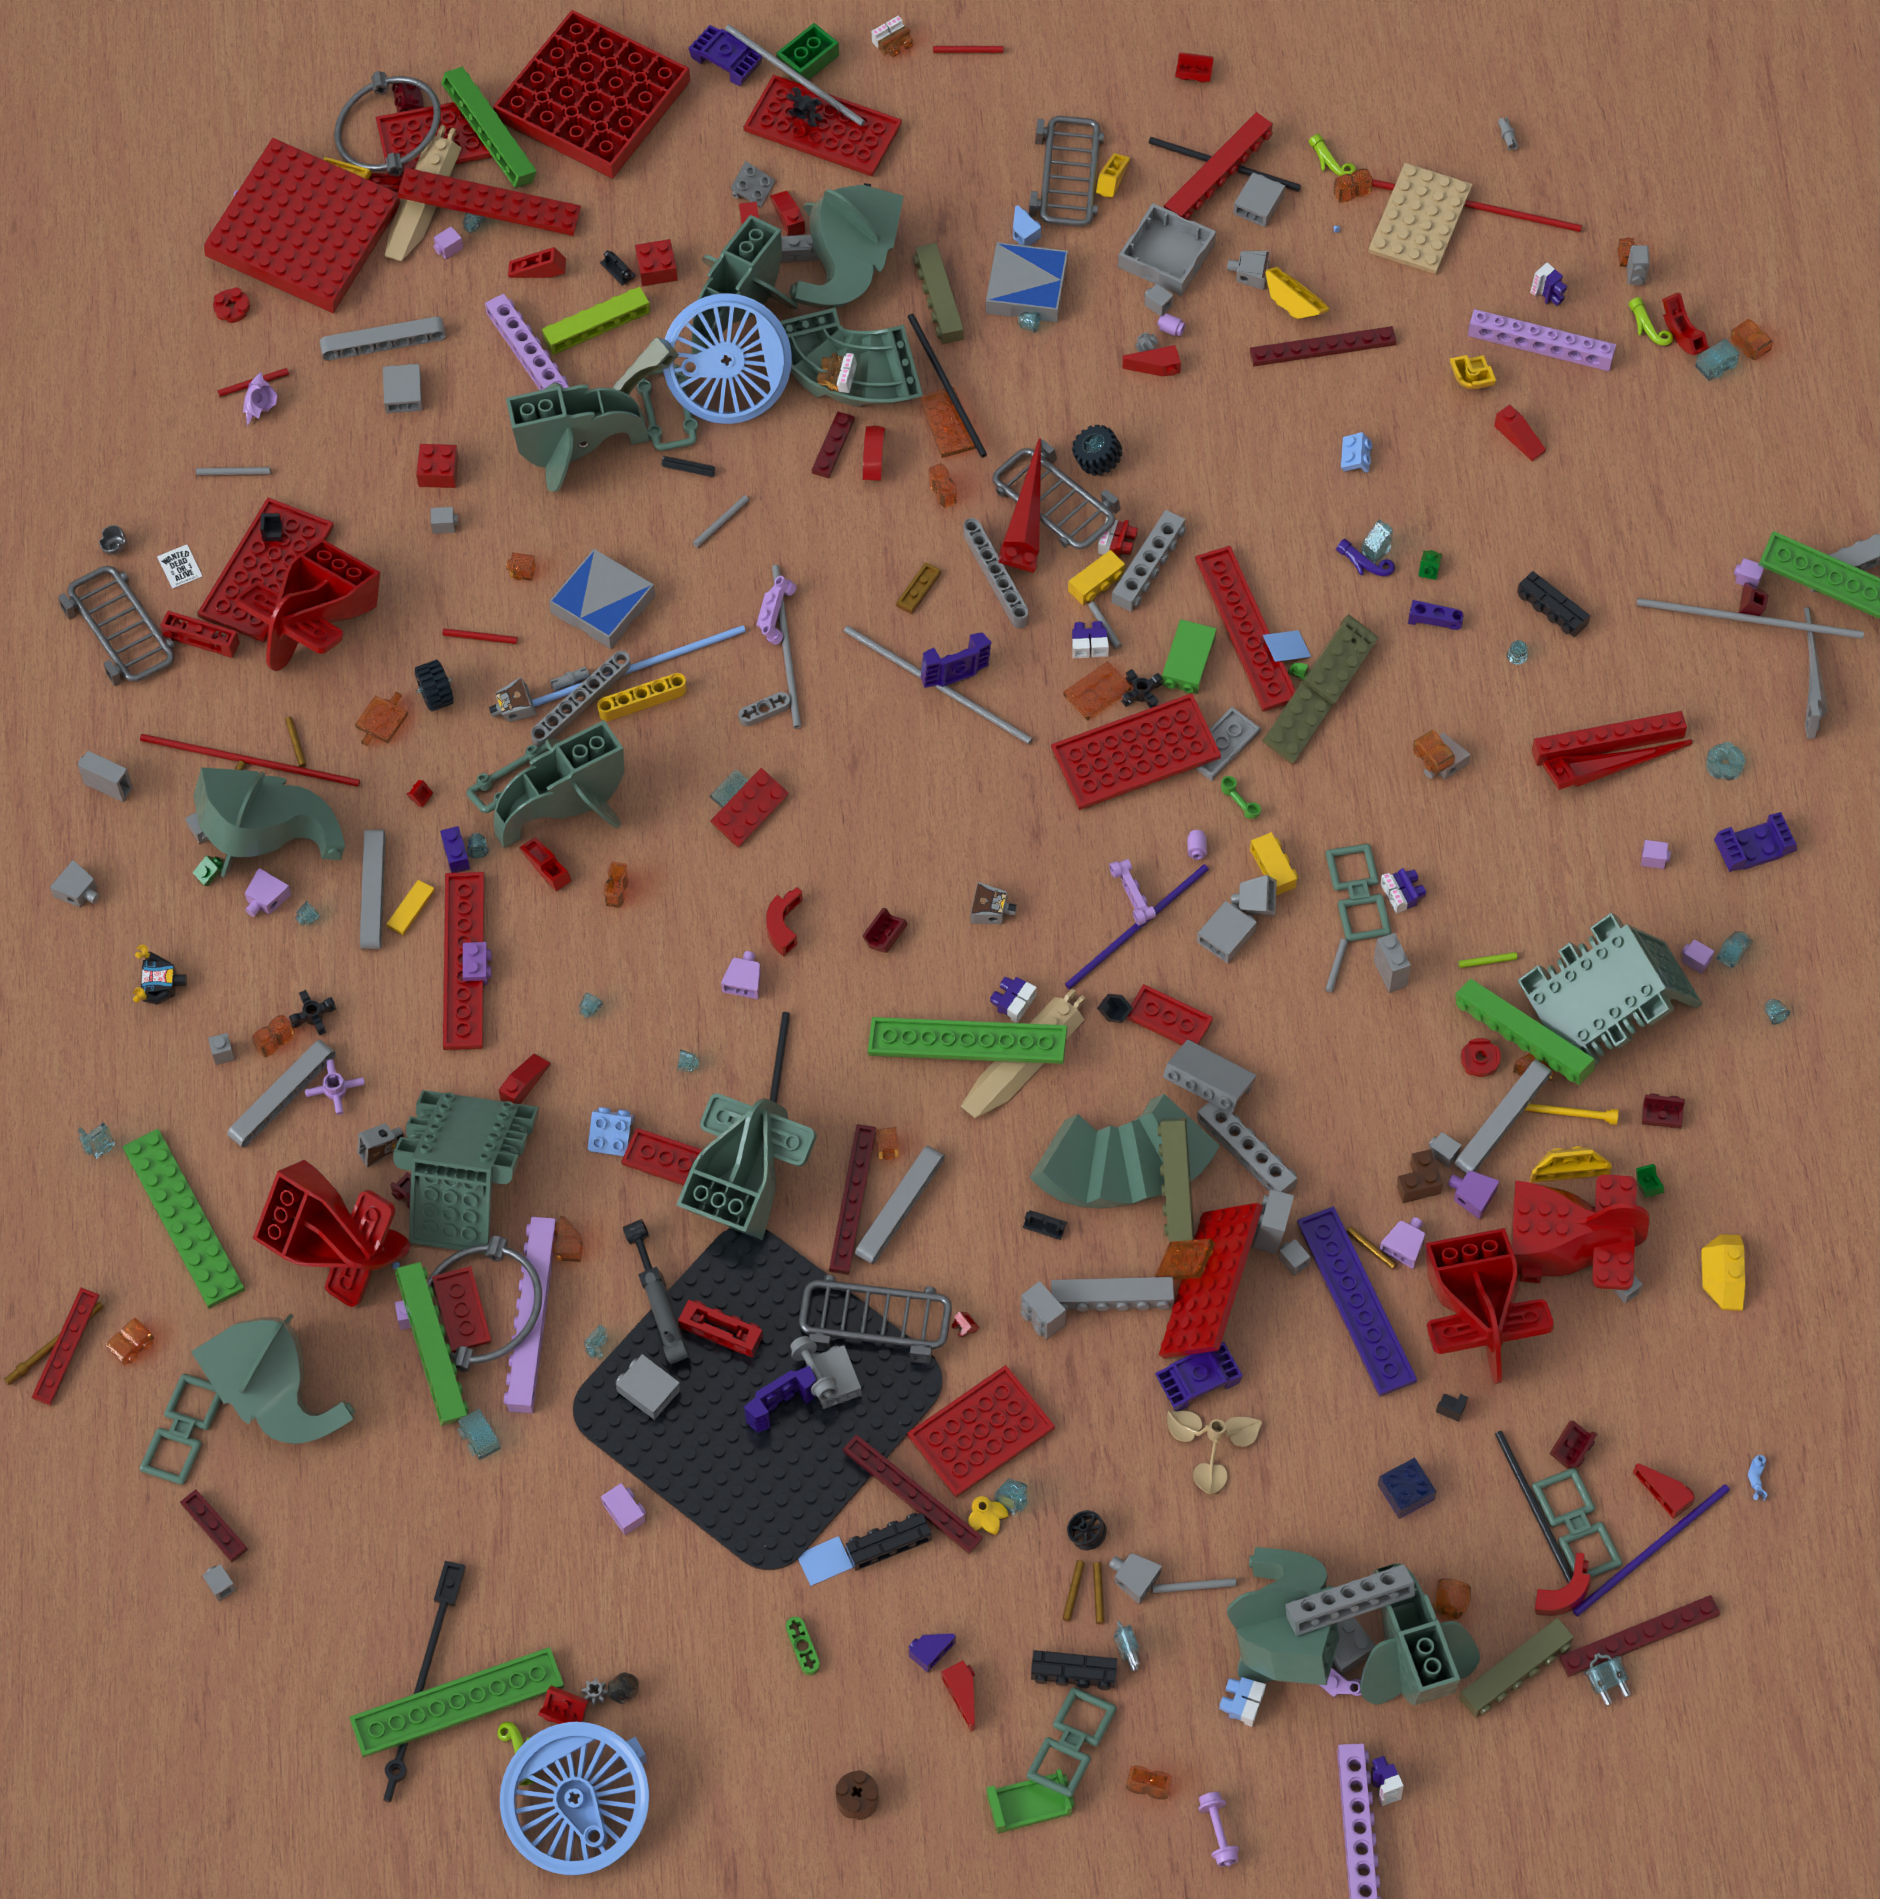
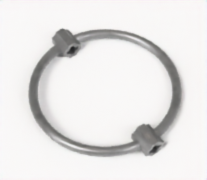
M377 71L371 77L372 83L356 92L342 108L336 121L334 139L339 154L347 163L370 169L373 172L387 170L390 176L397 177L402 175L404 171L403 165L421 154L434 138L440 123L441 108L437 95L423 81L407 76L387 77L385 72ZM393 83L411 84L425 91L433 104V122L424 140L412 152L404 157L394 152L390 153L385 158V164L362 163L352 158L346 152L341 137L342 126L350 109L364 95L372 90L375 94L384 95L389 90V84Z
M500 1236L491 1237L489 1244L471 1246L451 1255L433 1271L427 1280V1285L433 1287L432 1276L442 1274L448 1267L464 1257L486 1252L485 1256L498 1262L504 1259V1255L514 1258L527 1270L534 1287V1304L531 1315L522 1331L507 1345L483 1355L474 1356V1350L464 1346L457 1347L456 1353L451 1352L449 1358L454 1362L456 1370L460 1372L470 1371L471 1364L489 1362L511 1352L529 1335L540 1314L542 1286L536 1269L525 1256L507 1247V1239Z

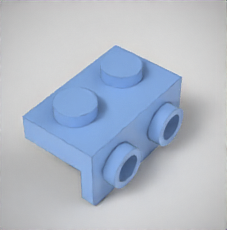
M1363 432L1343 437L1341 469L1344 472L1361 468L1365 473L1369 472L1372 442Z

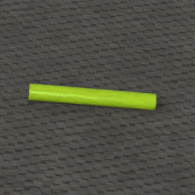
M1517 953L1460 960L1458 965L1459 968L1517 960Z

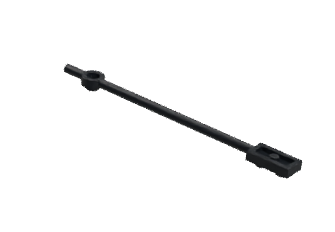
M449 1561L444 1562L434 1597V1602L440 1604L414 1694L424 1690L448 1605L455 1606L466 1569L463 1564ZM408 1742L398 1746L395 1759L389 1761L385 1766V1774L389 1779L383 1798L385 1802L391 1803L397 1782L402 1781L406 1777L407 1769L403 1759ZM395 1769H399L400 1773L394 1775L393 1771Z

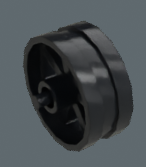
M1085 1510L1078 1512L1071 1518L1067 1526V1534L1076 1547L1089 1551L1103 1543L1107 1535V1526L1097 1513ZM1096 1520H1099L1100 1524L1093 1526ZM1075 1531H1080V1533L1074 1536ZM1084 1536L1083 1542H1078Z

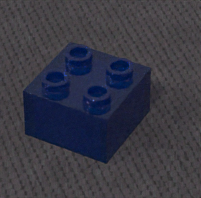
M1415 1457L1379 1476L1378 1487L1399 1519L1435 1500L1437 1491Z

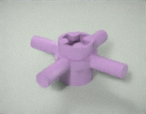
M330 1059L326 1061L328 1074L323 1080V1086L305 1089L306 1097L325 1093L328 1098L334 1101L336 1115H342L344 1111L341 1099L348 1088L365 1085L364 1078L345 1081L340 1074L336 1073L334 1060Z

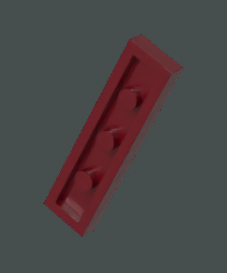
M837 411L812 467V474L830 478L853 426L855 416Z
M197 1489L180 1501L182 1507L231 1563L248 1550L246 1545Z

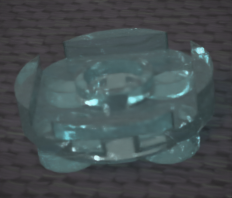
M1724 742L1712 747L1706 758L1708 772L1717 779L1727 778L1726 780H1733L1742 773L1745 764V758L1741 750L1730 742ZM1722 759L1729 760V765L1726 763L1722 764Z

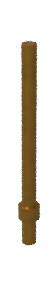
M99 1301L96 1303L90 1318L104 1308ZM59 1334L24 1363H19L15 1367L16 1369L4 1378V1381L10 1385L18 1377L28 1373L29 1368L53 1350Z

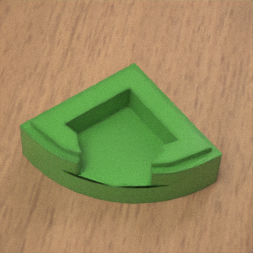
M1294 663L1291 665L1288 674L1304 679L1308 673L1309 665Z

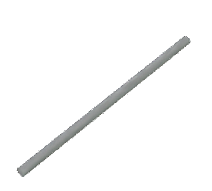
M730 24L726 26L725 30L855 123L860 126L864 125V119Z
M779 565L772 566L774 585L776 578L780 576ZM783 598L778 616L780 631L783 633L782 646L793 727L799 729L801 728Z

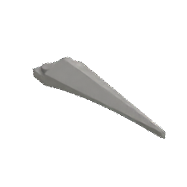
M1809 607L1804 608L1805 621L1812 624ZM1807 631L1809 691L1805 729L1807 739H1815L1816 732L1820 729L1819 720L1828 712L1814 632Z

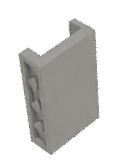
M1187 1039L1167 1063L1163 1078L1232 1113L1244 1093L1249 1094L1252 1090L1257 1075Z

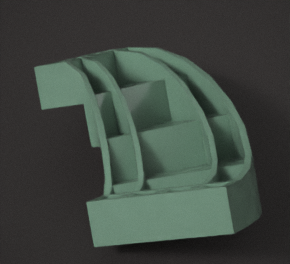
M836 308L780 321L786 331L791 347L792 363L790 373L814 396L820 397L826 394L841 403L855 407L865 404H896L923 396L904 325L875 331L848 330L840 325ZM847 353L854 354L857 362L850 393L839 392L837 387L843 358Z
M1162 1094L1151 1099L1139 1117L1120 1127L1110 1125L1097 1131L1079 1114L1064 1120L1029 1178L1043 1191L1057 1200L1078 1207L1104 1209L1129 1206L1162 1195V1184H1165L1164 1176L1160 1174V1164H1163V1156H1159V1144H1162V1137H1158L1157 1130L1158 1124H1161L1162 1119L1187 1118L1191 1181L1203 1172L1213 1159L1220 1145L1168 1096Z

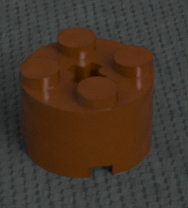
M861 1770L844 1775L836 1785V1802L839 1811L845 1817L857 1820L866 1819L875 1812L879 1801L878 1786L875 1780ZM854 1794H861V1797L858 1798L857 1796H854Z

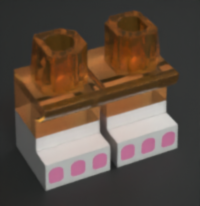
M899 15L886 22V25L883 24L871 31L872 43L884 55L890 54L892 57H895L900 53V46L903 45L905 49L913 46L910 29L903 25Z
M832 353L831 357H822L821 367L828 371L827 373H818V384L827 385L829 391L850 393L857 366L854 354L847 353L846 356H838V354Z

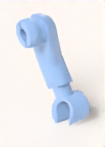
M1757 1455L1752 1460L1748 1478L1752 1488L1755 1489L1753 1499L1757 1500L1759 1495H1761L1763 1501H1765L1767 1493L1762 1489L1760 1480L1766 1463V1458L1763 1455Z

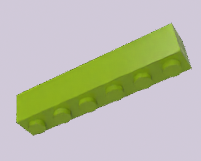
M640 287L630 289L624 294L614 296L608 301L598 303L594 307L582 310L578 314L546 326L542 329L543 340L552 355H555L651 313L650 303Z

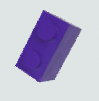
M459 826L441 830V838L451 873L469 870V861Z

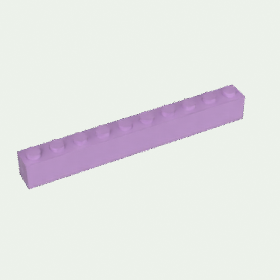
M531 1217V1224H527L526 1236H529V1239L524 1244V1254H526V1258L531 1262L539 1275L542 1286V1306L532 1331L514 1349L513 1354L509 1356V1366H512L511 1373H507L506 1379L509 1390L504 1394V1404H507L509 1412L533 1413L557 1231L555 1218ZM521 1266V1272L524 1273V1277L519 1281V1291H522L521 1298H517L516 1304L519 1315L518 1317L515 1316L514 1329L517 1330L516 1335L512 1336V1340L526 1325L534 1304L533 1283L529 1273L523 1266Z

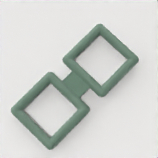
M1361 844L1327 850L1325 855L1333 888L1336 891L1347 889L1350 898L1339 900L1337 903L1346 940L1351 942L1390 935L1392 931L1383 896L1381 894L1370 895L1368 886L1379 883L1371 846L1369 844ZM1364 852L1370 878L1340 883L1334 857ZM1376 902L1383 929L1352 933L1346 907Z
M188 1374L180 1376L164 1412L165 1417L174 1420L170 1430L163 1428L156 1430L139 1468L143 1473L180 1485L186 1482L202 1445L201 1441L190 1438L194 1428L208 1430L222 1401L216 1392L204 1421L175 1412L174 1409L186 1383L216 1392L211 1382ZM162 1437L192 1447L180 1475L149 1466Z
M1576 1468L1565 1470L1532 1484V1489L1549 1524L1555 1527L1565 1523L1570 1533L1560 1537L1558 1542L1573 1573L1575 1556L1568 1543L1595 1532H1599L1612 1561L1589 1569L1588 1573L1584 1574H1589L1592 1578L1622 1565V1560L1604 1524L1598 1522L1590 1525L1586 1518V1514L1595 1511V1505ZM1572 1477L1585 1506L1555 1517L1542 1488Z
M1076 1687L1071 1688L1053 1722V1727L1064 1733L1060 1741L1050 1737L1044 1739L1027 1772V1778L1067 1797H1072L1091 1761V1757L1081 1752L1080 1749L1084 1742L1092 1746L1100 1744L1117 1707ZM1076 1697L1106 1710L1094 1737L1063 1723ZM1050 1747L1081 1761L1068 1787L1037 1774Z

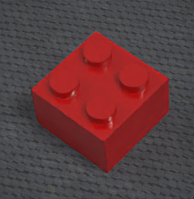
M670 239L635 245L642 287L678 281Z
M420 444L416 474L419 487L456 488L459 460L457 445Z

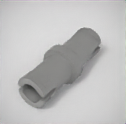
M1505 117V121L1503 118H1500L1498 125L1502 132L1501 137L1505 140L1508 150L1512 151V148L1516 150L1519 144L1515 138V130L1511 128L1507 117Z
M586 667L573 672L568 671L563 676L551 679L550 684L554 691L568 685L573 686L576 682L587 679L589 672L586 670Z

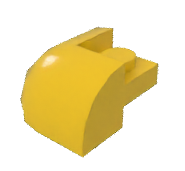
M1468 355L1450 358V366L1460 386L1467 389H1480L1495 385L1494 373L1491 366L1487 365L1484 355L1468 358Z

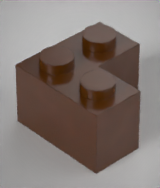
M1432 1150L1412 1153L1410 1165L1413 1172L1398 1177L1397 1188L1402 1203L1439 1195L1442 1192L1443 1183Z

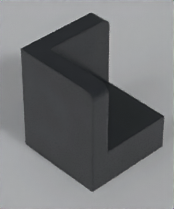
M261 513L260 531L263 541H282L283 524L280 514Z
M1107 994L1097 1009L1108 1022L1122 1023L1133 1007L1122 995Z
M1444 1394L1437 1405L1436 1412L1459 1422L1468 1397L1460 1394L1459 1398L1456 1399Z

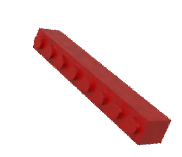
M1256 112L1164 205V208L1186 220H1190L1192 214L1196 210L1199 211L1207 199H1211L1219 187L1224 186L1227 178L1230 175L1233 176L1237 172L1238 167L1242 163L1245 164L1249 160L1250 155L1253 152H1257L1265 140L1268 141L1271 138L1273 123Z
M1682 711L1534 738L1532 752L1536 765L1540 766L1543 765V761L1559 756L1604 754L1683 739L1687 725Z

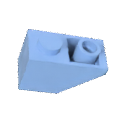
M1017 205L1014 213L1013 239L1019 245L1030 246L1041 238V225L1034 221L1025 209Z

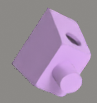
M259 868L245 892L246 900L249 903L245 911L252 917L259 910L266 914H271L291 896L289 885Z
M745 951L743 959H732L721 982L723 993L753 999L759 998L761 969L760 963L754 961L755 954L753 952Z
M1413 1217L1409 1224L1399 1221L1381 1242L1380 1250L1389 1257L1414 1269L1425 1238V1233L1420 1230L1423 1222L1416 1217Z

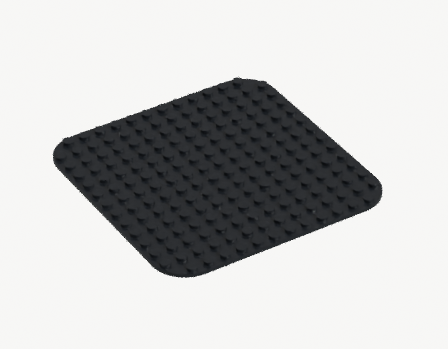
M730 1228L722 1232L706 1248L667 1293L677 1323L689 1299L693 1302L695 1300L700 1301L711 1309L717 1308L730 1317L732 1315L737 1316L745 1323L758 1325L762 1329L763 1339L754 1357H749L679 1328L689 1350L690 1357L671 1365L665 1355L664 1344L651 1309L581 1385L574 1399L573 1415L578 1429L589 1441L740 1560L757 1569L777 1570L789 1566L798 1560L872 1476L843 1452V1448L857 1434L887 1458L937 1401L942 1388V1373L938 1362L932 1354L930 1364L910 1362V1346L830 1337V1348L845 1346L861 1386L862 1396L823 1409L817 1396L806 1404L800 1394L796 1392L790 1400H783L774 1410L769 1412L770 1428L757 1433L746 1423L744 1406L755 1398L757 1391L790 1370L798 1371L807 1367L805 1360L796 1361L792 1358L790 1345L801 1336L810 1337V1334H806L799 1326L803 1291L809 1282L824 1280V1276L827 1274L767 1229L763 1240ZM815 1288L811 1292L807 1324L811 1327L820 1328L826 1294L825 1288ZM830 1289L824 1328L840 1330L846 1291ZM851 1292L844 1331L861 1332L865 1303ZM868 1307L864 1333L881 1335L883 1317L871 1307ZM704 1318L705 1323H707V1324H709V1325H712V1326H714V1327H717V1328H719V1329H721V1330H724V1331H726V1332H729V1333H731V1334L734 1335V1336H733L734 1338L738 1339V1338L736 1337L737 1334H735V1333H733V1332H731V1331H728V1330H726V1329H723V1328H721V1327H718V1326H716V1325H713V1324H711V1323H708V1320ZM887 1320L885 1335L901 1337L902 1331ZM815 1351V1353L821 1354L823 1351ZM642 1354L680 1382L681 1391L655 1420L623 1397L616 1389L617 1378L622 1373L625 1374L631 1362L635 1358L638 1359Z

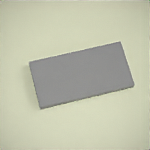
M1231 707L1209 729L1221 753V759L1196 767L1195 769L1212 781L1261 732V728Z

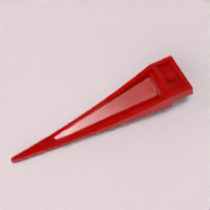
M1041 438L1037 441L1019 498L1000 548L998 563L1034 573L1036 570L1040 541Z
M1692 740L1617 753L1559 756L1543 761V767L1558 790L1573 785L1579 787L1692 744Z

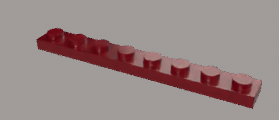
M1393 326L1251 347L1250 355L1253 367L1393 346L1396 345V338Z
M856 1124L829 1272L847 1275L850 1273L876 1135V1127Z
M857 1434L843 1448V1452L916 1512L919 1514L923 1513L926 1520L968 1554L983 1540V1536Z
M1709 1595L1561 1655L1559 1660L1567 1676L1571 1677L1590 1669V1663L1595 1659V1654L1609 1655L1612 1659H1615L1720 1616V1611L1712 1596ZM1598 1657L1593 1667L1609 1661V1659Z

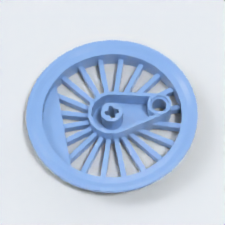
M731 293L706 296L687 306L675 318L666 334L665 340L674 349L678 340L701 350L695 354L677 352L679 354L678 357H686L681 367L675 368L673 361L667 369H663L665 380L673 396L685 409L699 418L722 424L748 421L768 410L778 400L786 387L792 363L788 336L778 318L767 307L754 299ZM730 306L727 340H724L718 307ZM734 307L746 310L733 341H730ZM711 308L714 309L721 342H718L702 313L703 311ZM751 312L756 316L757 323L737 344L739 335ZM696 315L700 317L714 341V345L689 323ZM684 326H687L709 347L700 346L679 336ZM758 329L760 338L752 342L751 344L747 345L746 347L741 348V346L749 339V337ZM761 343V351L744 354L745 351ZM764 354L765 362L745 360V358ZM724 355H727L728 358H731V360H729V364H726L725 361L721 360L724 359ZM688 362H692L695 364L696 369L688 371L685 365ZM744 364L765 366L768 376L746 367ZM742 369L769 381L771 388L769 392L766 393ZM682 371L684 375L691 378L679 383L676 372ZM738 374L763 396L756 404L752 401ZM700 377L707 378L691 396L682 388ZM732 377L735 378L750 407L739 410ZM716 378L704 406L694 401L693 399L710 380ZM720 378H723L719 411L709 409L707 407ZM726 378L729 379L735 408L733 412H723Z
M586 1722L557 1724L532 1736L518 1749L505 1771L500 1790L501 1817L513 1845L533 1864L547 1871L562 1875L592 1873L611 1865L621 1858L640 1835L649 1808L648 1779L636 1752L616 1733L602 1726ZM599 1740L601 1743L583 1779L587 1746L591 1742ZM607 1744L616 1753L589 1781ZM581 1749L576 1777L572 1753ZM565 1757H567L569 1766V1778L560 1762ZM622 1757L628 1767L593 1786ZM555 1763L564 1780L561 1781L548 1767ZM544 1770L558 1785L555 1787L533 1775ZM631 1772L634 1785L597 1792ZM528 1778L553 1790L554 1794L518 1790L519 1783ZM635 1790V1804L599 1800V1797ZM517 1795L553 1799V1802L517 1808ZM573 1795L580 1796L578 1803L572 1802L574 1800ZM601 1805L634 1809L632 1819L628 1822L601 1809ZM555 1806V1809L523 1827L521 1826L518 1814ZM559 1813L533 1842L528 1839L525 1834L526 1831ZM603 1815L628 1826L621 1838L605 1824ZM564 1819L547 1855L536 1847ZM569 1824L570 1829L565 1860L553 1858ZM598 1831L600 1839L593 1843L591 1841V1834ZM575 1832L580 1836L584 1859L581 1861H571ZM608 1833L617 1843L606 1851L604 1845L607 1842ZM587 1845L599 1848L601 1854L589 1859Z

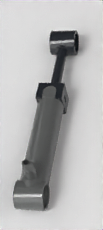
M642 1219L623 1226V1231L629 1244L636 1243L645 1271L638 1275L642 1287L646 1291L659 1329L665 1355L672 1365L690 1357V1354L681 1335L665 1287L666 1283L663 1274L657 1266L652 1268L644 1244V1239L649 1237L648 1230Z

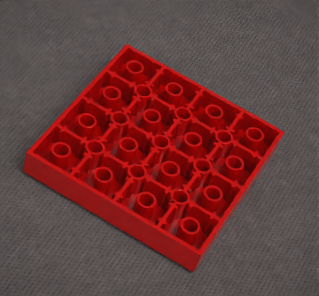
M571 10L494 104L493 110L498 114L503 124L613 179L689 84L690 71L688 67Z
M272 137L204 243L205 256L334 314L396 214L400 205V198H398L397 192Z

